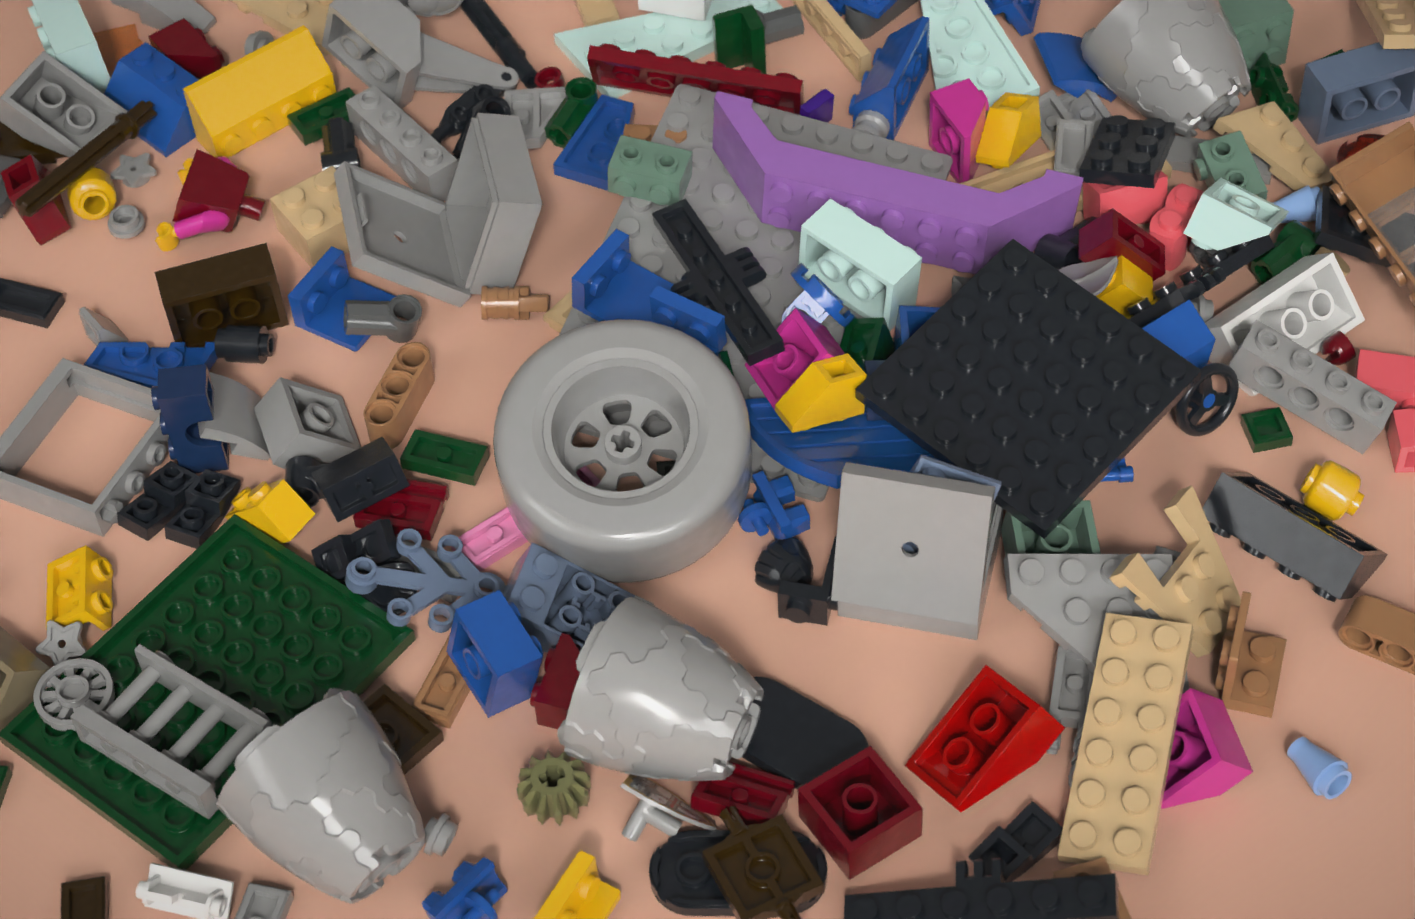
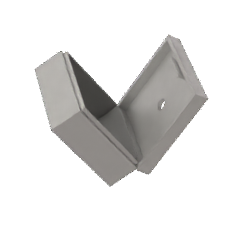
M477 113L476 118L471 119L446 203L346 161L334 172L353 267L460 308L471 297V294L481 295L482 286H488V288H514L543 205L519 116ZM395 235H397L398 237H400L403 242H400L399 240H397L396 237H395Z
M846 462L841 476L831 600L838 601V616L977 640L1003 524L1004 509L994 502L996 486ZM912 542L917 545L919 551L915 554H909L903 549V544Z

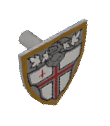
M629 775L620 786L640 798L639 803L622 831V835L634 842H637L647 823L671 837L675 836L683 823L670 815L711 831L716 830V827L697 810L691 809L687 802L647 777Z

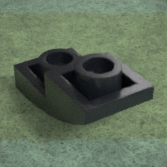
M172 461L168 462L144 480V493L117 512L118 525L149 541L186 504L185 490L199 476Z
M205 469L185 490L186 504L164 526L166 539L195 549L199 548L214 534L232 505L231 501L240 489V480Z

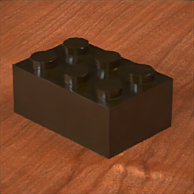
M267 243L155 272L174 341L185 342L186 347H205L206 342H215L217 330L219 328H226L229 324L266 326L268 330L289 325Z

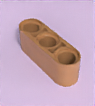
M419 342L406 343L394 355L363 412L370 443L383 436L390 448L393 449L403 441L435 381L431 356L426 345Z
M1361 595L1356 597L1338 631L1340 640L1347 647L1415 675V613L1372 596Z

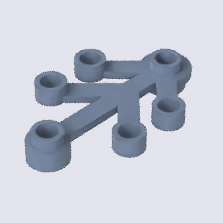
M404 529L398 534L396 549L401 555L408 557L422 573L378 567L370 558L359 557L348 564L345 575L346 586L356 594L364 595L371 593L378 584L420 590L408 599L395 598L388 604L386 618L391 625L396 627L407 625L412 616L447 594L462 596L449 606L437 604L430 609L428 625L433 631L438 633L450 630L455 609L498 590L503 594L506 587L500 577L493 573L480 572L462 553V541L455 535H444L440 538L437 547L439 559L450 563L463 579L449 577L421 546L422 537L414 529ZM412 540L415 542V545L408 546L402 541ZM452 546L456 551L448 552L443 547ZM357 570H365L369 573L363 575L358 573ZM480 588H488L492 592H484ZM402 609L406 614L398 616L393 613V610ZM437 615H443L448 620L440 622L437 621L434 617Z

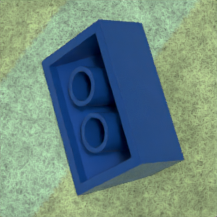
M922 16L888 36L883 48H877L871 71L864 73L861 90L858 95L854 94L850 101L849 115L853 116V126L860 112L864 110L877 111L884 115L890 123V131L886 139H895L929 70V17Z
M147 42L121 58L115 67L104 95L126 111L132 109L142 100L145 103L148 101L152 102L154 105L153 110L157 112V116L140 129L138 137L165 157H168L196 137L183 88L199 79Z

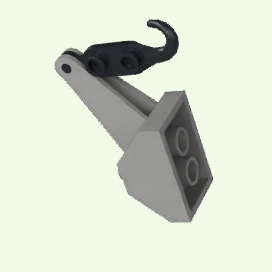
M334 0L329 4L322 46L368 87L375 85L401 109L412 101L414 90L463 93L461 97L447 107L439 126L431 134L440 144L446 138L462 133L467 123V111L471 106L492 95L504 97L505 90L516 89L519 77L513 68L492 62L421 33L420 19L410 7L404 6L398 0Z

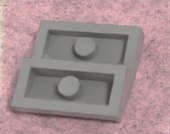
M1053 89L1039 96L1041 139L1049 151L1055 150L1057 119L1094 121L1093 136H1095L1102 118L1112 116L1098 95L1089 89L1079 98L1068 92L1057 96Z
M209 372L214 388V420L198 422L200 438L230 443L232 455L268 461L270 454L254 411V407L261 400V397L235 380Z

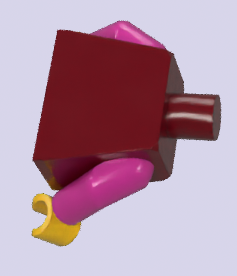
M196 149L194 158L186 159L183 163L184 169H180L177 172L183 188L172 220L175 222L174 227L168 222L160 223L156 229L159 236L156 237L155 241L160 250L171 251L179 244V238L185 239L200 233L216 231L231 232L237 215L259 221L265 200L245 194L250 176L247 172L239 169L230 159L225 156L214 157Z

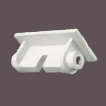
M150 863L147 882L140 881L138 883L136 898L142 899L146 907L197 919H229L234 881Z

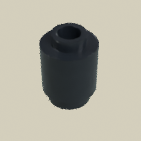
M229 324L226 328H219L216 332L215 353L218 358H225L226 362L264 364L267 357L273 355L274 337L268 333L266 326Z

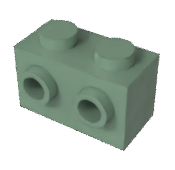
M1241 130L1198 143L1197 159L1193 160V167L1198 180H1204L1207 188L1220 178H1223L1265 200L1267 199L1268 190Z
M621 135L608 165V192L624 197L631 196L651 201L658 205L669 206L683 200L692 176V151Z

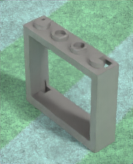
M62 358L0 437V499L104 537L111 526L118 522L117 512L127 506L134 495H137L142 490L144 480L148 478L156 466L162 463L168 450L169 435L162 434L160 426L161 410H154L151 388ZM78 395L153 421V424L93 504L15 477Z

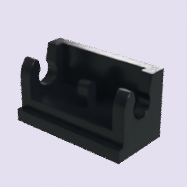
M383 436L311 473L337 522L410 486L394 452Z

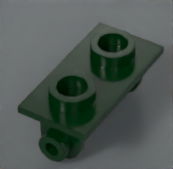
M1263 52L1249 71L1253 97L1257 106L1275 101L1288 119L1293 122L1298 117V104L1295 103L1292 94L1287 93L1289 88L1283 76L1282 68L1274 63H1270L1267 53Z

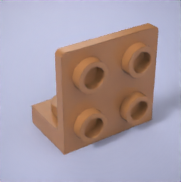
M1243 591L1240 606L1231 605L1215 689L1223 690L1221 700H1223L1227 709L1272 718L1287 639L1244 631L1251 593Z

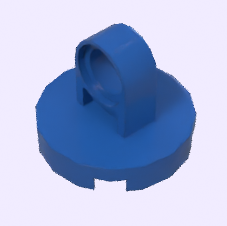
M800 263L790 274L804 290L785 309L782 314L781 323L797 308L806 311L812 319L820 324L830 315L846 328L856 318L855 314L850 309L843 314L841 309L844 307L842 305L844 302L815 274L808 279L805 276L808 268L803 263Z

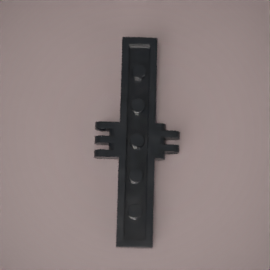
M686 198L653 212L652 217L655 226L686 271L681 277V281L675 283L670 291L700 305H709L711 310L724 315L726 332L749 366L785 351L783 339L748 290V287L762 282L767 275L758 260L753 257L751 250L748 247H743L724 255Z
M1270 235L1231 246L1233 251L1229 253L1224 249L1205 259L1207 267L1202 269L1200 265L1195 266L1179 276L1182 281L1181 283L1176 285L1172 281L1153 292L1155 297H1153L1151 302L1146 297L1129 306L1127 310L1130 315L1126 316V318L1140 328H1143L1187 300L1201 296L1206 291L1225 281L1226 277L1275 247Z
M1002 857L992 858L991 875H986L984 859L974 860V876H968L969 869L966 860L956 861V886L845 895L844 919H1119L1118 880L1116 874L1004 882Z

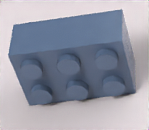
M1378 42L1306 63L1297 118L1317 145L1415 116V49H1383Z

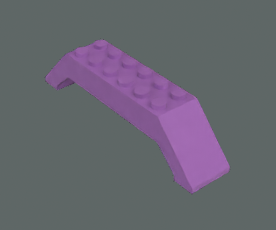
M717 91L714 97L712 148L761 223L801 232V225L829 199H832L841 206L850 208L857 216L869 224L881 228L897 242L912 248L922 257V263L934 264L970 274H976L1012 239L1033 252L1043 236L1053 234L1059 237L1073 228L1083 177L1046 169L1045 176L1004 192L996 193L778 141L753 110V99Z

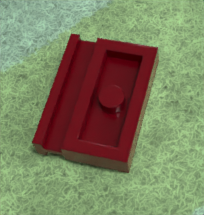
M407 479L410 486L354 514L355 527L364 528L378 519H390L394 534L398 535L404 529H414L420 533L423 540L432 541L444 510V502L449 498L448 487Z
M729 761V763L736 766L729 777H726L725 780L699 781L691 795V809L720 817V813L725 808L729 812L730 806H736L741 818L748 826L750 824L764 823L781 814L783 815L788 806V800L794 795L795 781Z

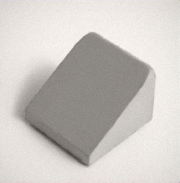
M86 307L79 309V315L86 335L96 346L100 342H129L128 338L108 318Z

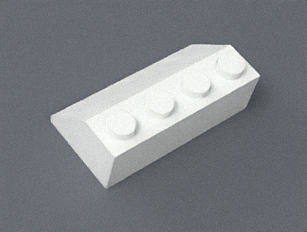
M1333 252L1304 256L1205 322L1216 339L1209 361L1210 363H1224L1228 365L1256 320L1314 354L1321 351L1323 342L1334 333L1341 331L1346 334L1365 321ZM1238 381L1239 388L1249 396H1255L1259 393Z

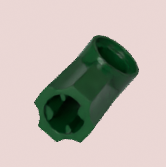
M575 78L566 84V97L544 127L546 137L552 141L554 146L565 148L597 102L596 83L589 78Z
M1292 220L1279 233L1274 243L1275 247L1254 259L1250 270L1254 273L1257 282L1262 285L1304 256L1314 255L1320 247L1324 246L1315 243V232L1297 220Z

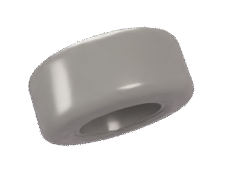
M637 319L606 320L586 324L555 337L533 353L512 377L503 393L494 424L493 446L496 467L505 502L518 529L530 544L533 542L608 582L631 583L648 581L670 575L692 565L717 546L729 532L741 512L749 491L752 475L751 429L746 402L737 381L723 361L706 345L683 331L660 323ZM631 411L628 422L612 425L605 416L616 412ZM653 415L668 422L671 430L657 437H649L643 431L642 426L649 416ZM586 425L600 434L599 440L594 447L585 448L572 445L574 436ZM654 453H672L676 455V461L672 470L665 476L658 474L648 466ZM592 463H598L606 471V474L597 486L592 487L585 484L576 474L579 468ZM627 476H637L644 486L630 491H617L619 480Z

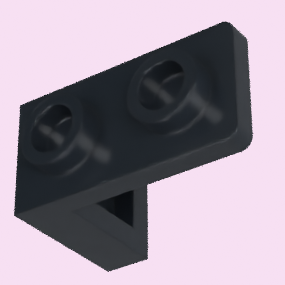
M836 536L822 587L781 580L777 593L779 618L788 619L795 623L808 622L827 626L831 610L838 611V601L831 600Z

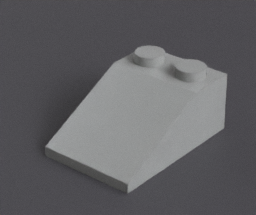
M45 51L31 63L0 97V121L24 139L67 157L74 155L113 124L115 117L119 113L128 112Z

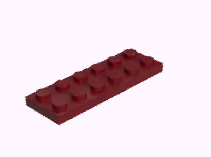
M601 44L600 47L589 46L587 61L592 80L596 85L672 97L676 87L684 84L715 93L720 91L753 99V103L800 115V106L804 104L803 80L797 79L792 74L778 73L776 76L762 74L760 70L752 67H742L741 70L732 69L716 61H707L705 64L696 63L680 55H673L670 58L660 57L651 51L643 49L629 52L623 51L618 46L612 44Z

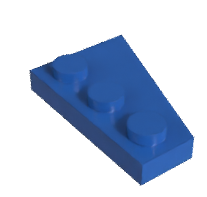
M602 94L554 162V175L608 191V165L619 138L623 135L625 124H633L635 115L634 103Z
M100 342L84 365L152 388V386H158V369L206 364L208 371H210L218 357L215 353V342H206L205 347H186L185 342H171L170 347H149L146 342Z

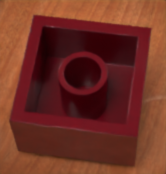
M871 745L798 788L800 819L849 880L922 836L923 808Z

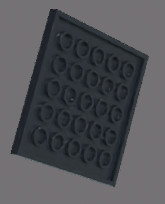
M1012 239L855 390L856 399L939 461L1001 481L1002 485L994 502L1045 539L1200 380L1202 370Z

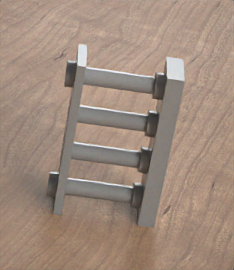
M139 644L134 649L142 672L105 711L99 710L95 713L81 704L70 718L81 741L205 818L210 819L218 810L216 805L218 799L214 791V782L252 740L272 725L271 720L261 710L246 708L177 667L165 653L159 650L152 652ZM155 682L173 691L136 731L131 730L128 733L118 727L117 722ZM187 701L204 710V713L168 751L162 750V752H159L150 746L149 742ZM220 720L237 730L201 771L195 770L192 772L182 766L181 762Z

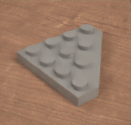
M1007 554L1004 558L1007 600L1020 611L1022 609L1026 610L1042 624L1040 628L1066 651L1070 649L1088 665L1087 669L1093 675L1106 613L1163 620L1151 608L1144 611L1134 602L1136 595L1126 586L1119 589L1109 578L1124 558L1131 554ZM1140 554L1158 581L1162 579L1173 564L1172 554ZM1187 670L1182 694L1189 690Z

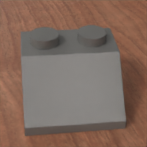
M279 377L254 407L272 463L280 468L286 469L288 460L297 456H308L314 458L320 464H330L361 448L342 396Z

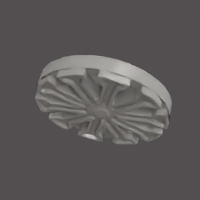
M84 658L70 659L56 664L42 675L36 684L33 701L39 716L45 724L47 723L55 730L66 731L67 729H73V731H76L72 720L69 719L72 712H75L81 704L95 713L99 710L105 711L114 702L115 688L110 673L102 664ZM79 668L84 669L81 675H75ZM62 673L67 676L62 680L58 679V675ZM99 674L98 677L91 680L93 675ZM106 686V689L98 690L101 687ZM46 687H53L55 691H45ZM93 701H102V702H101L99 705H97V704L94 703ZM46 702H52L47 706H43ZM59 712L57 717H53L54 714Z

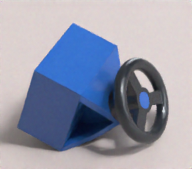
M1189 299L1142 329L1202 370L1200 380L1176 403L1175 415L1177 424L1184 433L1190 436H1203L1216 430L1228 418L1238 397L1239 383L1235 371L1227 364L1211 363L1207 365L1216 339ZM1212 375H1222L1225 378L1227 384L1226 392L1217 393L1213 389ZM1214 406H1221L1212 418L1196 425L1205 412L1210 411Z

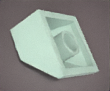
M1220 178L1202 193L1183 234L1191 237L1192 243L1202 249H1215L1218 251L1269 235L1286 218L1289 211Z

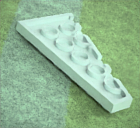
M920 0L922 15L930 18L929 55L935 90L969 78L978 90H982L985 93L989 107L1006 92L1031 96L1040 95V86L984 0Z

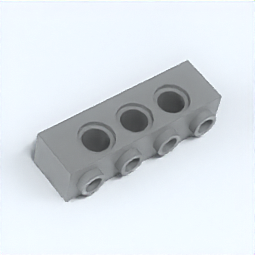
M375 85L345 101L349 121L352 122L355 136L414 190L443 202L447 200L458 160Z
M1258 320L1255 321L1228 364L1235 371L1238 381L1361 454H1364L1383 430L1397 403Z

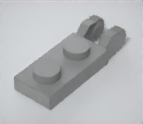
M1058 646L1049 714L1064 727L1078 729L1073 745V751L1076 753L1080 745L1093 674L1087 669L1088 665L1070 649L1066 651L1061 646ZM1061 735L1047 750V754L1057 755V751L1060 749Z

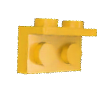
M87 545L47 564L46 630L49 620H54L64 627L78 621L82 622V624L91 622L102 631L112 627V565L105 557L100 556Z
M579 850L534 919H607L621 899V893L619 889L600 880L596 858Z

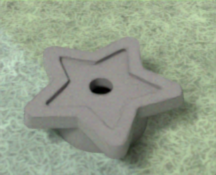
M144 153L137 157L119 156L120 166L110 174L111 179L122 180L125 186L138 188L145 185L151 176L157 175V171L149 165L150 154Z
M49 620L47 622V638L36 647L35 651L38 654L50 656L54 666L63 661L81 657L87 651L83 646V640L80 636L83 626L82 622H74L64 627L54 620ZM61 640L66 642L63 648L59 646Z

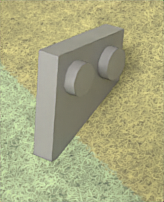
M565 87L504 91V99L510 107L511 115L519 116L528 149L541 148L547 140L544 127L566 97Z

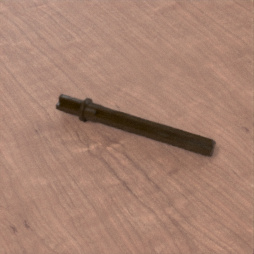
M142 100L127 113H119L115 117L113 124L15 201L18 213L21 216L32 217L126 140L135 139L139 135L140 129L157 116V112L153 110L154 105L152 102L148 101L145 103Z

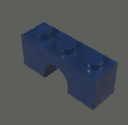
M207 365L158 369V386H152L151 397L154 410H161L160 426L162 434L169 435L168 449L171 460H177L178 465L193 473H203L205 469L211 471L229 470V443L200 438L198 422L214 420V388Z

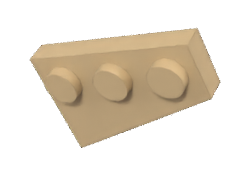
M1275 101L1217 118L1213 127L1215 131L1224 136L1226 133L1230 134L1241 130L1251 154L1255 153L1269 164V172L1294 191L1307 185L1310 188L1318 186L1321 189L1323 185L1331 186L1333 184L1328 166Z

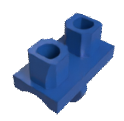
M763 471L752 474V480L757 490L753 494V499L745 500L744 510L738 516V522L742 530L745 532L756 531L759 536H764L770 529L775 541L792 538L810 529V516L804 504H799L785 510L782 506L795 501V491L788 475L768 481Z
M483 857L476 865L464 861L456 868L452 877L455 885L446 894L440 891H433L422 901V907L429 919H498L493 906L508 890L498 878L493 862Z

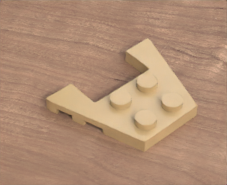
M1192 485L1179 490L1163 509L1187 543V546L1162 579L1158 581L1139 552L1126 556L1109 578L1119 589L1125 586L1136 595L1134 602L1144 611L1151 608L1163 620L1193 624L1194 632L1190 651L1198 658L1210 654L1226 632L1231 605L1240 606L1241 597L1198 496Z

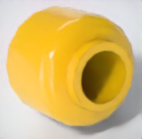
M95 167L66 189L68 201L73 212L87 220H100L108 216L114 209L117 201L116 191L110 176L102 169Z
M1331 460L1324 462L1322 465L1315 463L1299 489L1300 492L1304 493L1303 503L1306 507L1332 521L1339 520L1345 513L1353 516L1364 498V494L1359 492L1361 486L1360 476Z

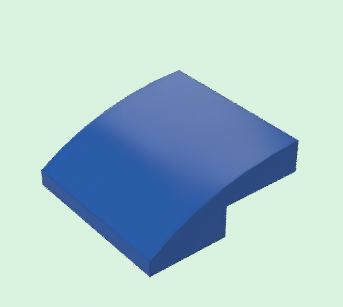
M1051 32L1038 33L1034 37L1055 86L1076 98H1079L1087 89L1110 102L1118 97L1097 78L1096 73L1083 60L1080 49L1081 37Z

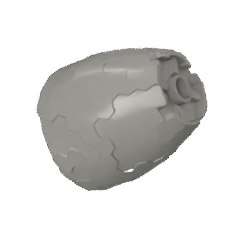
M1122 0L1096 28L1085 32L1080 45L1083 60L1096 73L1097 78L1115 95L1148 119L1159 118L1164 120V122L1176 123L1175 132L1187 138L1198 135L1194 129L1199 128L1205 132L1213 128L1217 118L1230 115L1239 106L1240 100L1237 97L1241 92L1245 97L1251 90L1249 72L1241 46L1218 0Z
M628 597L615 608L607 621L596 623L589 633L576 660V669L580 672L571 698L566 720L564 719L558 728L557 736L560 744L565 746L564 751L568 756L606 769L653 779H676L679 781L725 780L726 777L733 773L736 767L729 763L731 757L740 759L747 751L761 712L760 706L753 701L754 699L762 701L764 690L740 663H736L729 656L730 654L710 637H705L695 628L672 617L641 597Z
M329 689L322 701L299 713L282 727L275 724L263 730L237 755L234 763L236 770L223 786L216 803L218 809L244 836L271 860L314 888L351 904L357 903L364 898L366 899L384 885L383 878L387 875L393 876L405 869L419 854L424 845V837L426 836L421 814L417 810L398 755L375 717L356 693L353 694L350 690Z

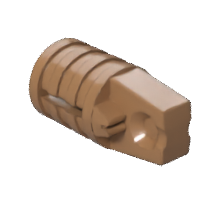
M482 286V320H488V318L529 320L530 312L549 311V295L529 294V286H514V288H488V286Z

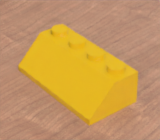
M302 25L183 88L197 141L212 156H225L229 158L288 126L287 115L335 94L336 88L333 74L308 28Z

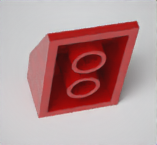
M985 665L904 766L962 813L1036 764L1063 732L1065 727L1038 703L989 666Z

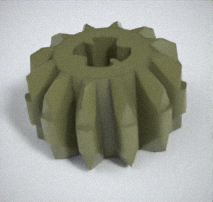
M547 750L543 760L531 756L529 761L530 768L520 769V783L516 788L518 799L521 800L524 811L528 816L537 814V819L542 825L550 817H553L559 825H561L565 815L577 819L579 814L578 807L588 806V792L591 788L590 776L585 772L584 764L578 759L571 761L570 756L565 751L558 758L554 757L549 750Z

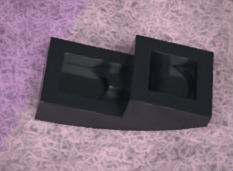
M378 519L351 535H338L311 550L316 567L340 583L345 581L347 566L354 559L367 557L378 565L384 562L395 561L402 557L396 549L397 540L390 519ZM357 570L358 573L363 575L368 572L365 570Z
M1032 801L1005 829L998 826L968 858L973 864L976 859H984L986 875H991L992 858L1002 857L1004 882H1012L1034 866L1060 842L1063 827Z

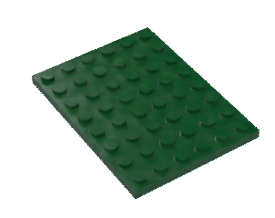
M234 514L80 658L94 660L108 670L114 683L115 701L142 672L134 649L140 644L152 652L159 650L165 653L177 667L250 710L252 708L261 710L271 720V726L276 724L282 727L299 713L322 701L329 689L350 690L353 694L356 693L360 696L416 639L411 628L406 625L403 627L391 625L386 618L385 611L360 595L353 593L345 585ZM79 668L75 675H81L84 669ZM62 674L58 679L62 680L67 676ZM99 674L93 675L91 680L98 677ZM155 682L117 722L118 727L128 733L131 730L136 731L173 691ZM103 686L98 690H104L106 689V686ZM46 688L45 691H55V688ZM34 701L0 731L2 744L169 867L187 870L233 824L219 809L210 819L205 818L81 741L77 731H73V729H67L66 731L55 730L47 723L45 724L35 708ZM93 701V702L96 703L97 705H99L102 701ZM187 701L149 742L150 746L159 752H162V750L168 751L204 713V710ZM46 702L43 706H47L52 702ZM59 712L54 714L53 717H57ZM220 720L181 762L182 766L192 772L195 770L201 771L237 730ZM235 760L214 782V791L217 799L223 786L236 770Z

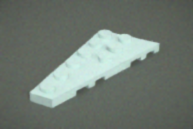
M712 0L705 21L653 12L554 33V40L558 48L582 74L592 80L587 61L590 45L600 47L601 44H612L618 46L623 51L629 52L643 49L655 53L656 56L666 58L680 55L689 58L693 62L714 52L713 15L748 5H753L755 10L763 14L783 9V7L776 0ZM596 85L597 90L601 94L614 98H619L631 92V90Z

